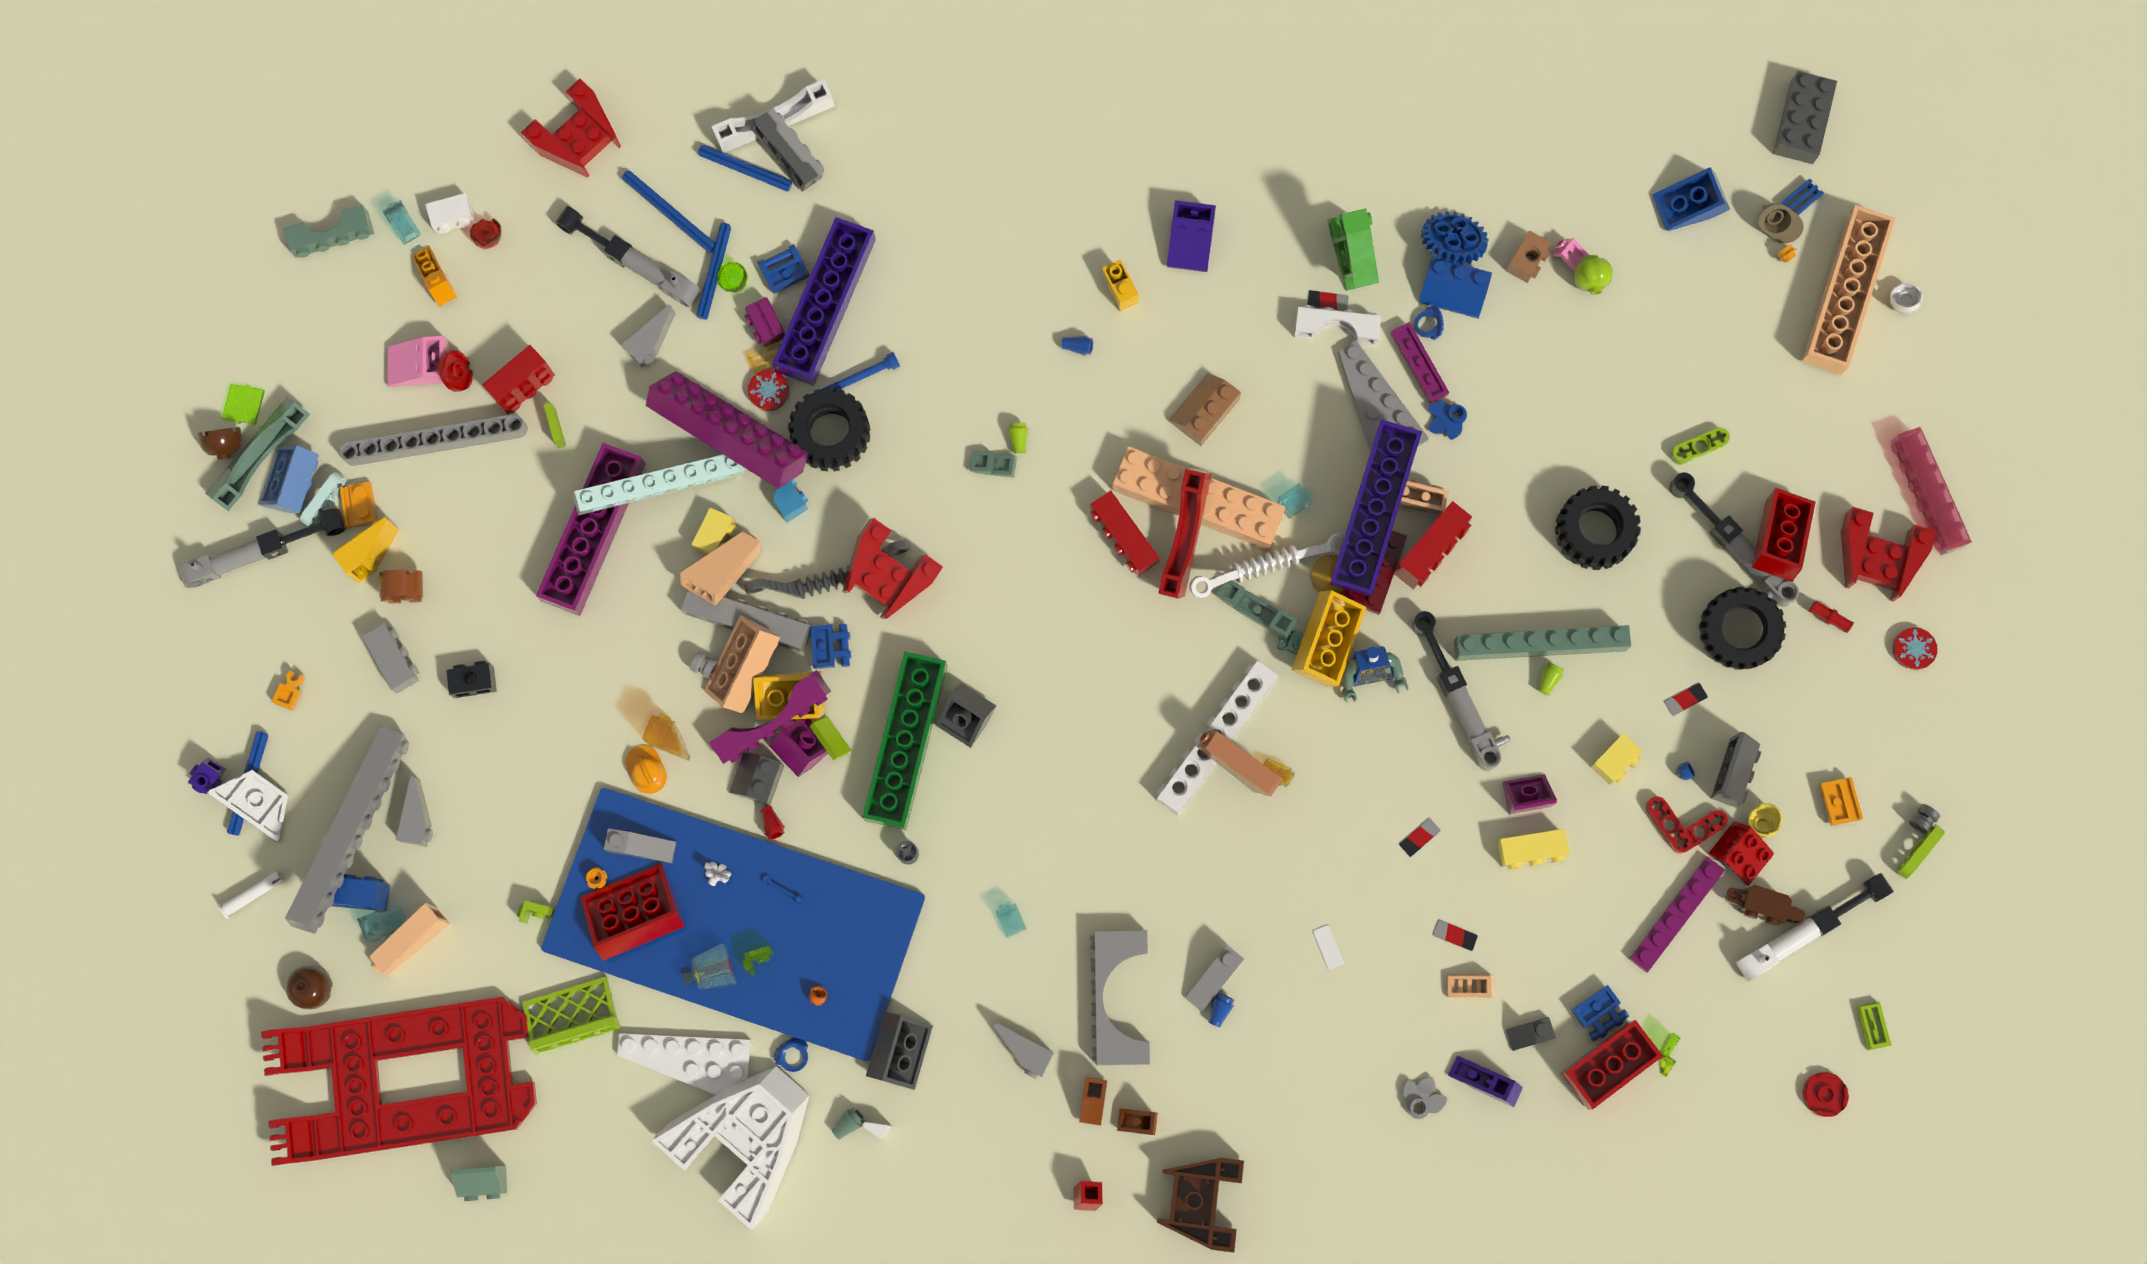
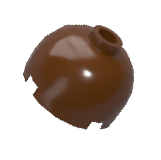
M235 427V432H233L232 428L205 431V436L202 435V432L197 433L201 449L208 455L217 456V460L230 458V454L236 452L242 442L240 427Z
M316 966L300 967L288 977L286 982L287 997L296 1007L310 1010L317 1009L329 1000L332 980L330 975L322 968Z

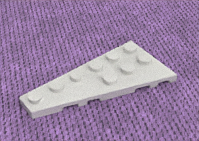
M619 1034L617 1056L716 1095L727 1087L749 1078L752 1040Z

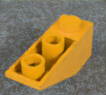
M430 246L412 255L427 289L439 307L457 298L450 281Z

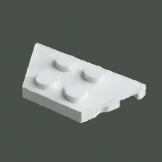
M253 770L209 790L208 794L274 841H279L288 795Z

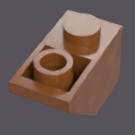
M1085 1077L1079 1122L1101 1126L1107 1080Z

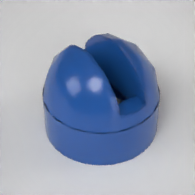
M1688 761L1677 767L1676 773L1681 772L1682 774L1679 776L1680 779L1689 780L1695 777L1694 770Z

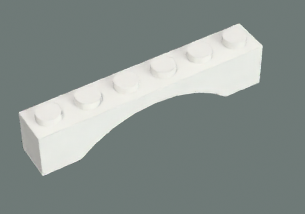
M825 79L806 86L791 99L774 107V110L779 112L784 117L785 123L790 126L833 108L835 105ZM769 110L747 117L730 118L713 125L712 129L722 152H728L759 139L751 129L755 119Z

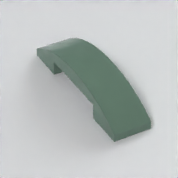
M1232 580L1222 584L1215 594L1219 599L1245 617L1285 638L1289 636L1298 622L1297 618L1281 609L1278 610L1247 592L1243 586Z

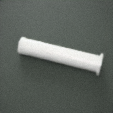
M277 870L274 871V873L226 903L218 904L219 910L226 919H229L231 914L283 883V877L278 875L279 872Z

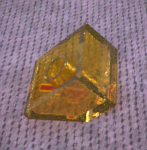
M659 714L658 717L651 715L642 739L652 747L689 761V752L680 730L674 725L675 722L663 714Z

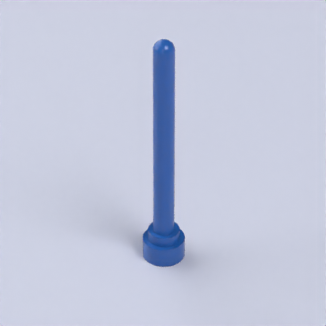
M894 352L886 355L887 357L883 358L884 361L825 388L832 387V390L836 392L837 389H843L886 368L894 370L899 368L900 365ZM825 388L820 389V392H824Z

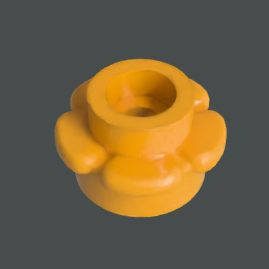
M1790 244L1777 253L1780 258L1779 261L1784 260L1786 263L1796 256L1794 252L1797 248L1794 249Z
M595 867L586 874V881L590 888H602L606 884L607 873L604 870Z

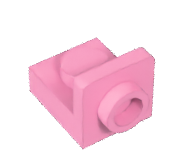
M1574 238L1560 240L1555 245L1556 249L1552 252L1553 257H1561L1573 271H1575L1577 264L1582 262L1583 257L1589 256Z

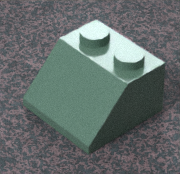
M506 1166L450 1170L456 1196L464 1197V1201H476L478 1196L486 1195L487 1199H498L500 1194L507 1193Z

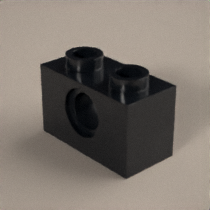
M487 661L475 662L473 666H466L464 664L454 665L453 669L446 670L449 695L453 698L497 692L494 667L487 663ZM475 674V680L472 683H468V677Z

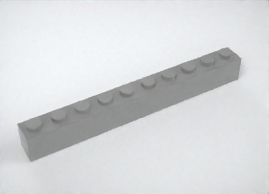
M384 727L379 728L285 917L291 927L315 934L318 927L320 928L323 925L324 915L334 902L337 888L342 886L344 874L347 868L351 867L356 850L362 845L363 835L370 828L375 811L381 806V798L384 792L388 791L391 784L390 780L393 774L398 771L402 756L408 751L409 742L404 733Z

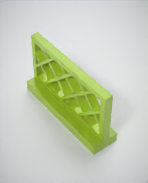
M607 976L522 1002L524 1014L527 1015L530 1038L529 1047L535 1054L621 1029L616 1016ZM604 983L605 991L601 998L591 994L595 986ZM582 991L585 993V996L579 1005L570 1000L574 992ZM589 996L598 1000L592 1012L583 1007ZM560 997L564 1002L558 1011L549 1007L554 998ZM568 1002L577 1007L571 1018L562 1014ZM538 1003L543 1008L536 1018L530 1014L529 1006ZM602 1003L609 1006L610 1015L604 1017L596 1015ZM547 1009L556 1013L550 1024L541 1020ZM583 1010L589 1013L590 1016L586 1022L580 1024L574 1020L579 1012ZM560 1016L569 1020L564 1029L558 1030L553 1027ZM538 1023L548 1027L543 1035L535 1037L534 1029Z

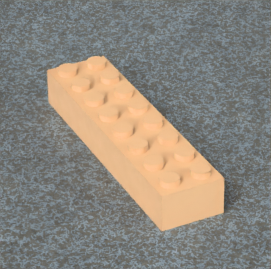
M1857 205L1848 213L1801 362L1840 375L1849 368L1893 228L1894 217Z
M1128 446L1113 482V491L1179 516L1181 486L1186 468ZM1211 478L1201 525L1269 551L1286 506Z

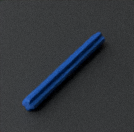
M631 171L624 172L622 180L704 250L707 252L713 251L715 245L713 240Z

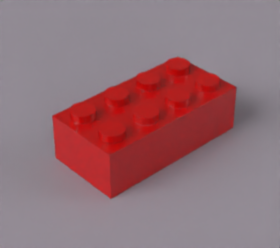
M1775 487L1765 501L1751 568L1793 582L1803 568L1815 501Z
M1452 501L1399 563L1394 575L1413 590L1417 585L1422 587L1432 573L1430 570L1435 571L1445 558L1444 554L1448 556L1458 542L1457 538L1462 540L1472 526L1469 523L1472 516Z
M1632 1020L1561 1072V1075L1588 1110H1592L1653 1065L1663 1055L1636 1020Z

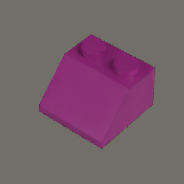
M800 719L781 730L769 746L797 777L811 770L828 754L810 728V725L813 723L810 719Z

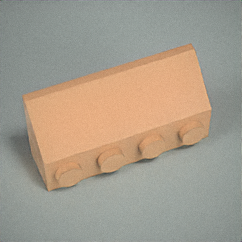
M740 615L704 691L722 707L743 714L754 692L753 678L762 676L773 651L777 648L780 637L770 629Z

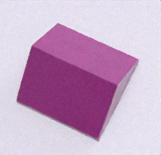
M1545 774L1503 781L1509 815L1549 808L1557 803L1555 794Z

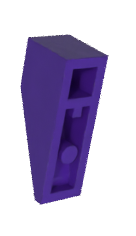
M1460 1056L1456 1057L1448 1074L1449 1077L1511 1107H1515L1523 1089L1516 1081Z

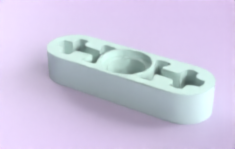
M337 472L332 473L300 517V521L308 527L317 524L320 520L319 514L328 509L339 494V487H344L346 478Z

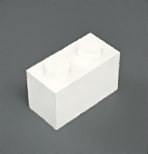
M466 193L426 204L431 227L437 234H445L452 229L466 228L476 223L471 201Z

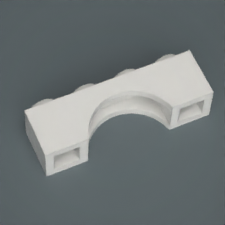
M1304 305L1298 307L1294 337L1315 339L1324 328L1340 326L1347 329L1359 344L1377 346L1381 316L1373 312L1361 314L1353 310H1344L1342 312L1335 311L1333 308L1314 309L1313 306Z

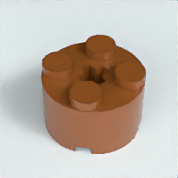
M407 570L379 572V598H381L382 602L391 604L401 603V599L411 603L422 602L423 571L413 570L412 574Z

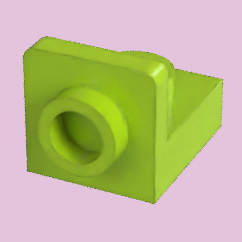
M524 900V904H521L518 909V921L527 924L531 911L532 916L544 919L545 915L552 917L554 908Z

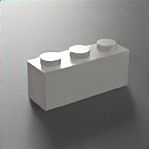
M383 623L362 635L392 691L399 693L419 681L416 675L419 673L413 662L409 663L407 659L409 653L403 644L400 645L397 638H399V635L393 626L390 628Z

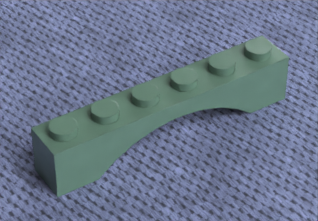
M286 397L205 494L229 511L242 496L249 480L263 460L284 439L297 431L310 414L296 402Z

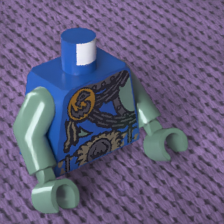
M1383 646L1377 648L1370 647L1366 650L1355 652L1352 660L1346 664L1343 673V685L1346 688L1342 690V696L1346 703L1350 695L1354 702L1357 700V695L1352 686L1390 680L1393 677L1396 678L1394 685L1398 693L1400 685H1405L1406 690H1408L1407 680L1402 677L1404 673L1400 659L1391 652L1386 653V649Z

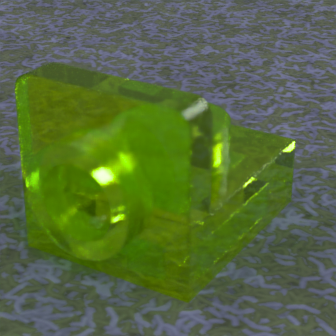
M768 945L744 953L746 959L742 961L745 971L750 972V975H756L757 971L754 962L757 961L758 964L770 961V956L775 955L772 946Z

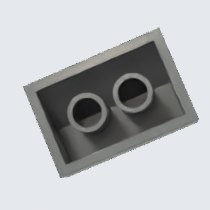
M1739 732L1730 738L1711 799L1733 807L1745 803L1748 796V791L1745 790L1747 784L1753 780L1755 771H1752L1754 763L1759 761L1761 751H1759L1760 743L1746 733Z
M884 1011L866 1076L915 1090L933 1025Z

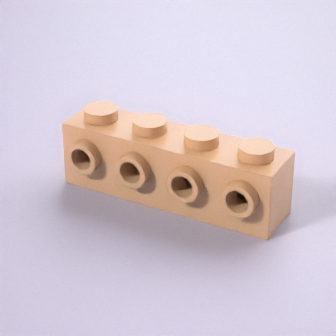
M1417 480L1407 481L1400 505L1441 515L1445 510L1449 491L1444 490L1445 488L1441 486H1426L1423 482Z

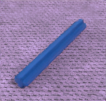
M706 145L699 147L698 154L703 158L784 191H789L792 187V181Z
M721 223L718 229L696 314L699 319L707 320L731 231V226L727 223Z
M261 731L255 733L244 774L251 770L258 773L268 739L267 733ZM233 811L227 833L238 836L244 819Z

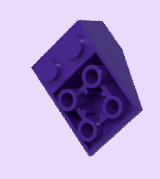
M1175 200L1167 267L1201 272L1208 271L1216 205Z

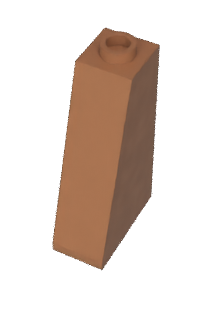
M1209 729L1200 737V743L1197 748L1251 791L1271 797L1283 780V778L1218 731Z

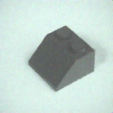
M960 683L949 695L935 725L971 748L989 722L996 705Z
M743 752L729 793L770 806L784 765L774 759Z

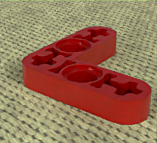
M1655 796L1646 803L1647 813L1672 850L1680 854L1689 851L1725 828L1728 823L1727 815L1723 811L1716 810L1685 829L1662 797ZM1653 801H1654L1656 804H1657V803H1660V804H1661V807L1659 808V810L1661 811L1662 814L1665 813V812H1667L1668 815L1662 817V818L1659 820L1657 817H1659L1661 814H1660V812H1659L1658 810L1653 811V809H1652V807L1654 806ZM1714 816L1716 818L1720 816L1722 819L1720 825L1715 824L1709 828L1707 824L1714 820ZM1670 819L1674 822L1675 827L1672 831L1664 828V820ZM1696 826H1701L1704 829V837L1698 838L1694 835V828ZM1679 830L1680 833L1677 836L1680 840L1684 839L1686 841L1684 844L1685 849L1682 846L1678 847L1676 845L1679 842L1676 836L1671 838L1670 835Z

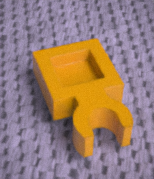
M290 670L286 675V685L283 683L279 684L271 702L293 711L302 693L297 687L303 684L305 676L300 674L298 679L293 681L295 672Z

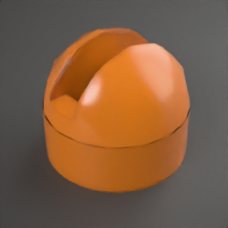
M812 987L809 993V1001L814 1003L815 1006H820L826 1001L828 993L823 987Z

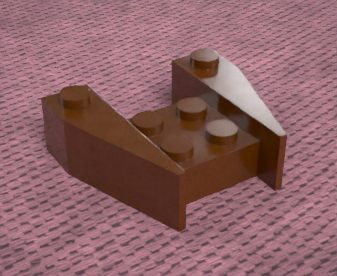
M1218 1158L1164 1169L1162 1173L1174 1175L1169 1220L1158 1218L1157 1223L1211 1250L1234 1253L1237 1229L1215 1226L1219 1181L1242 1184L1244 1161Z

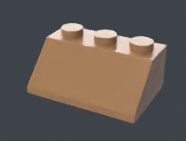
M1207 374L1172 415L1169 422L1202 446L1240 400L1241 392L1226 380Z

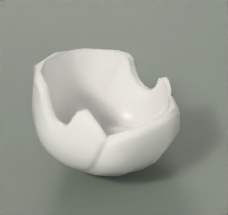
M1901 283L1894 287L1890 294V303L1893 309L1905 314L1916 311L1923 299V293L1912 283Z

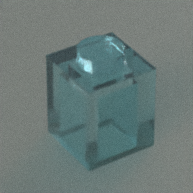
M1298 483L1280 495L1277 503L1286 506L1284 513L1290 519L1310 505L1312 496L1306 487H1302Z

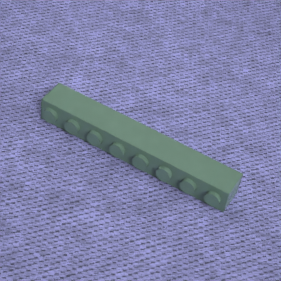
M1629 625L1464 634L1457 635L1454 645L1456 661L1625 652L1631 647Z

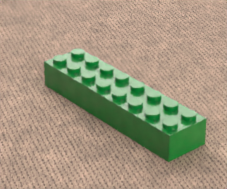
M904 651L862 816L864 821L907 831L948 667L945 660Z

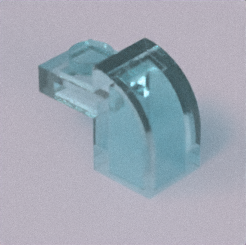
M401 200L390 203L383 210L384 215L404 245L422 235Z
M401 905L383 913L376 911L357 919L366 942L387 938L388 935L393 934L407 921Z

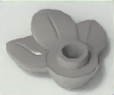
M1432 1077L1422 1079L1417 1085L1407 1080L1404 1085L1403 1096L1408 1102L1407 1111L1415 1119H1422L1428 1113H1438L1447 1102L1446 1096L1435 1094V1082ZM1416 1103H1419L1422 1106V1110L1420 1112H1416L1414 1110V1105Z

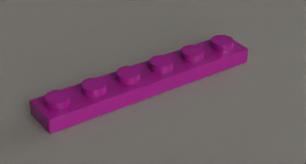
M1708 856L1705 857L1630 956L1629 960L1648 973L1725 869Z

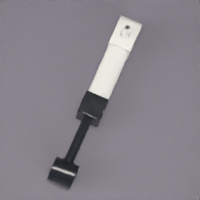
M1879 873L1863 883L1865 891L1834 910L1830 906L1821 908L1808 916L1806 920L1767 944L1761 945L1735 963L1745 979L1750 981L1811 941L1840 926L1841 922L1838 917L1869 898H1872L1874 902H1878L1893 893L1894 890L1883 874Z

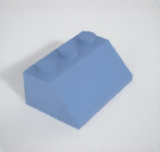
M297 445L278 447L259 506L290 514L300 513L305 506L306 493L312 485V474L318 467L317 459L319 454Z

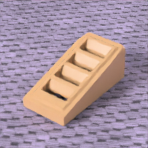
M1447 975V997L1493 998V975ZM1454 979L1458 980V993H1454ZM1463 980H1467V993H1463ZM1472 980H1476L1477 993L1472 992ZM1481 980H1485L1486 993H1482Z

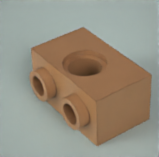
M1529 230L1509 263L1506 272L1526 283L1529 282L1531 277L1535 279L1541 269L1538 266L1541 260L1545 262L1551 252L1548 249L1551 242ZM1526 255L1533 256L1535 260H1528Z

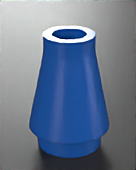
M1088 335L1063 337L1062 349L1086 356V354L1092 353L1093 338H1089Z
M1218 993L1217 997H1214L1208 1023L1221 1027L1234 1007V999Z

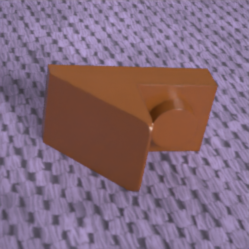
M1119 1108L1117 1131L1155 1135L1158 1113Z

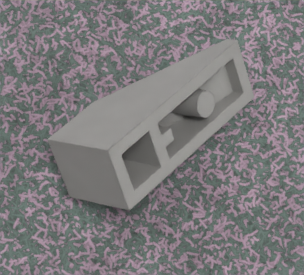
M670 304L622 343L628 354L641 368L651 364L655 356L658 355L675 316V312Z
M410 777L396 840L401 843L427 847L428 842L431 841L433 836L432 825L421 782L415 777Z
M608 828L604 850L612 854L673 863L677 842Z
M1227 945L1185 998L1202 1012L1244 958Z
M995 1022L993 1027L1020 1065L1026 1069L1024 1073L1035 1079L1037 1076L1042 1077L1054 1053Z

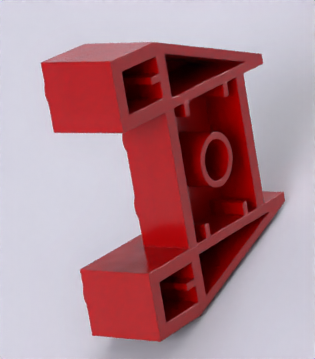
M579 78L565 91L570 102L578 109L571 118L553 134L545 129L536 119L520 133L526 143L540 156L588 178L590 175L585 165L611 141L618 148L621 145L594 91Z
M1852 507L1845 513L1841 529L1845 588L1849 589L1856 584L1857 580L1893 590L1890 601L1894 602L1903 595L1932 551L1936 530L1915 525L1907 531L1904 545L1868 535L1874 513Z
M875 518L868 520L857 537L842 592L850 593L855 586L885 607L879 618L887 619L934 582L943 566L929 556L922 555L911 571L879 549L891 532V529Z

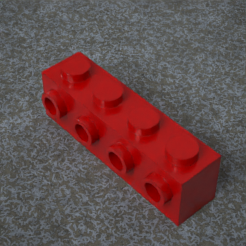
M1111 490L1090 504V516L1096 523L1100 522L1103 527L1101 529L1107 539L1111 538L1115 543L1113 546L1119 556L1123 555L1127 560L1125 564L1131 573L1136 572L1139 577L1159 563L1160 557Z

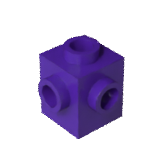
M208 757L200 765L196 764L189 773L192 777L188 783L192 785L196 792L208 794L209 790L222 784L223 781L220 778L227 769Z

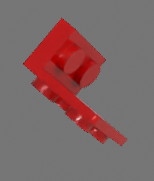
M1734 821L1708 854L1712 859L1727 864L1745 885L1749 886L1772 858L1774 852L1751 826Z

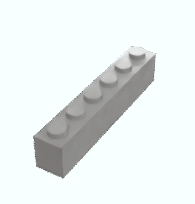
M688 590L681 607V611L685 615L731 630L734 629L740 615L745 616L780 637L778 645L802 653L811 633V627L807 624L806 620L801 618L792 620L787 618L788 615L776 611L774 614L768 612V609L761 605L752 607L745 600L736 598L735 601L728 599L726 594L715 606Z

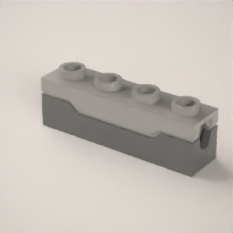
M771 108L768 112L754 120L751 127L752 131L802 192L822 178L825 172L823 165L819 160H815L808 146L801 143L794 129L788 127L784 117L779 112Z

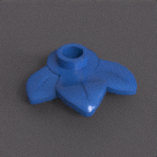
M1440 401L1428 407V410L1435 416L1429 426L1430 432L1434 434L1446 432L1450 440L1457 438L1461 434L1462 423L1467 418V411L1463 406L1459 404L1450 405ZM1456 412L1460 417L1454 418L1452 414Z

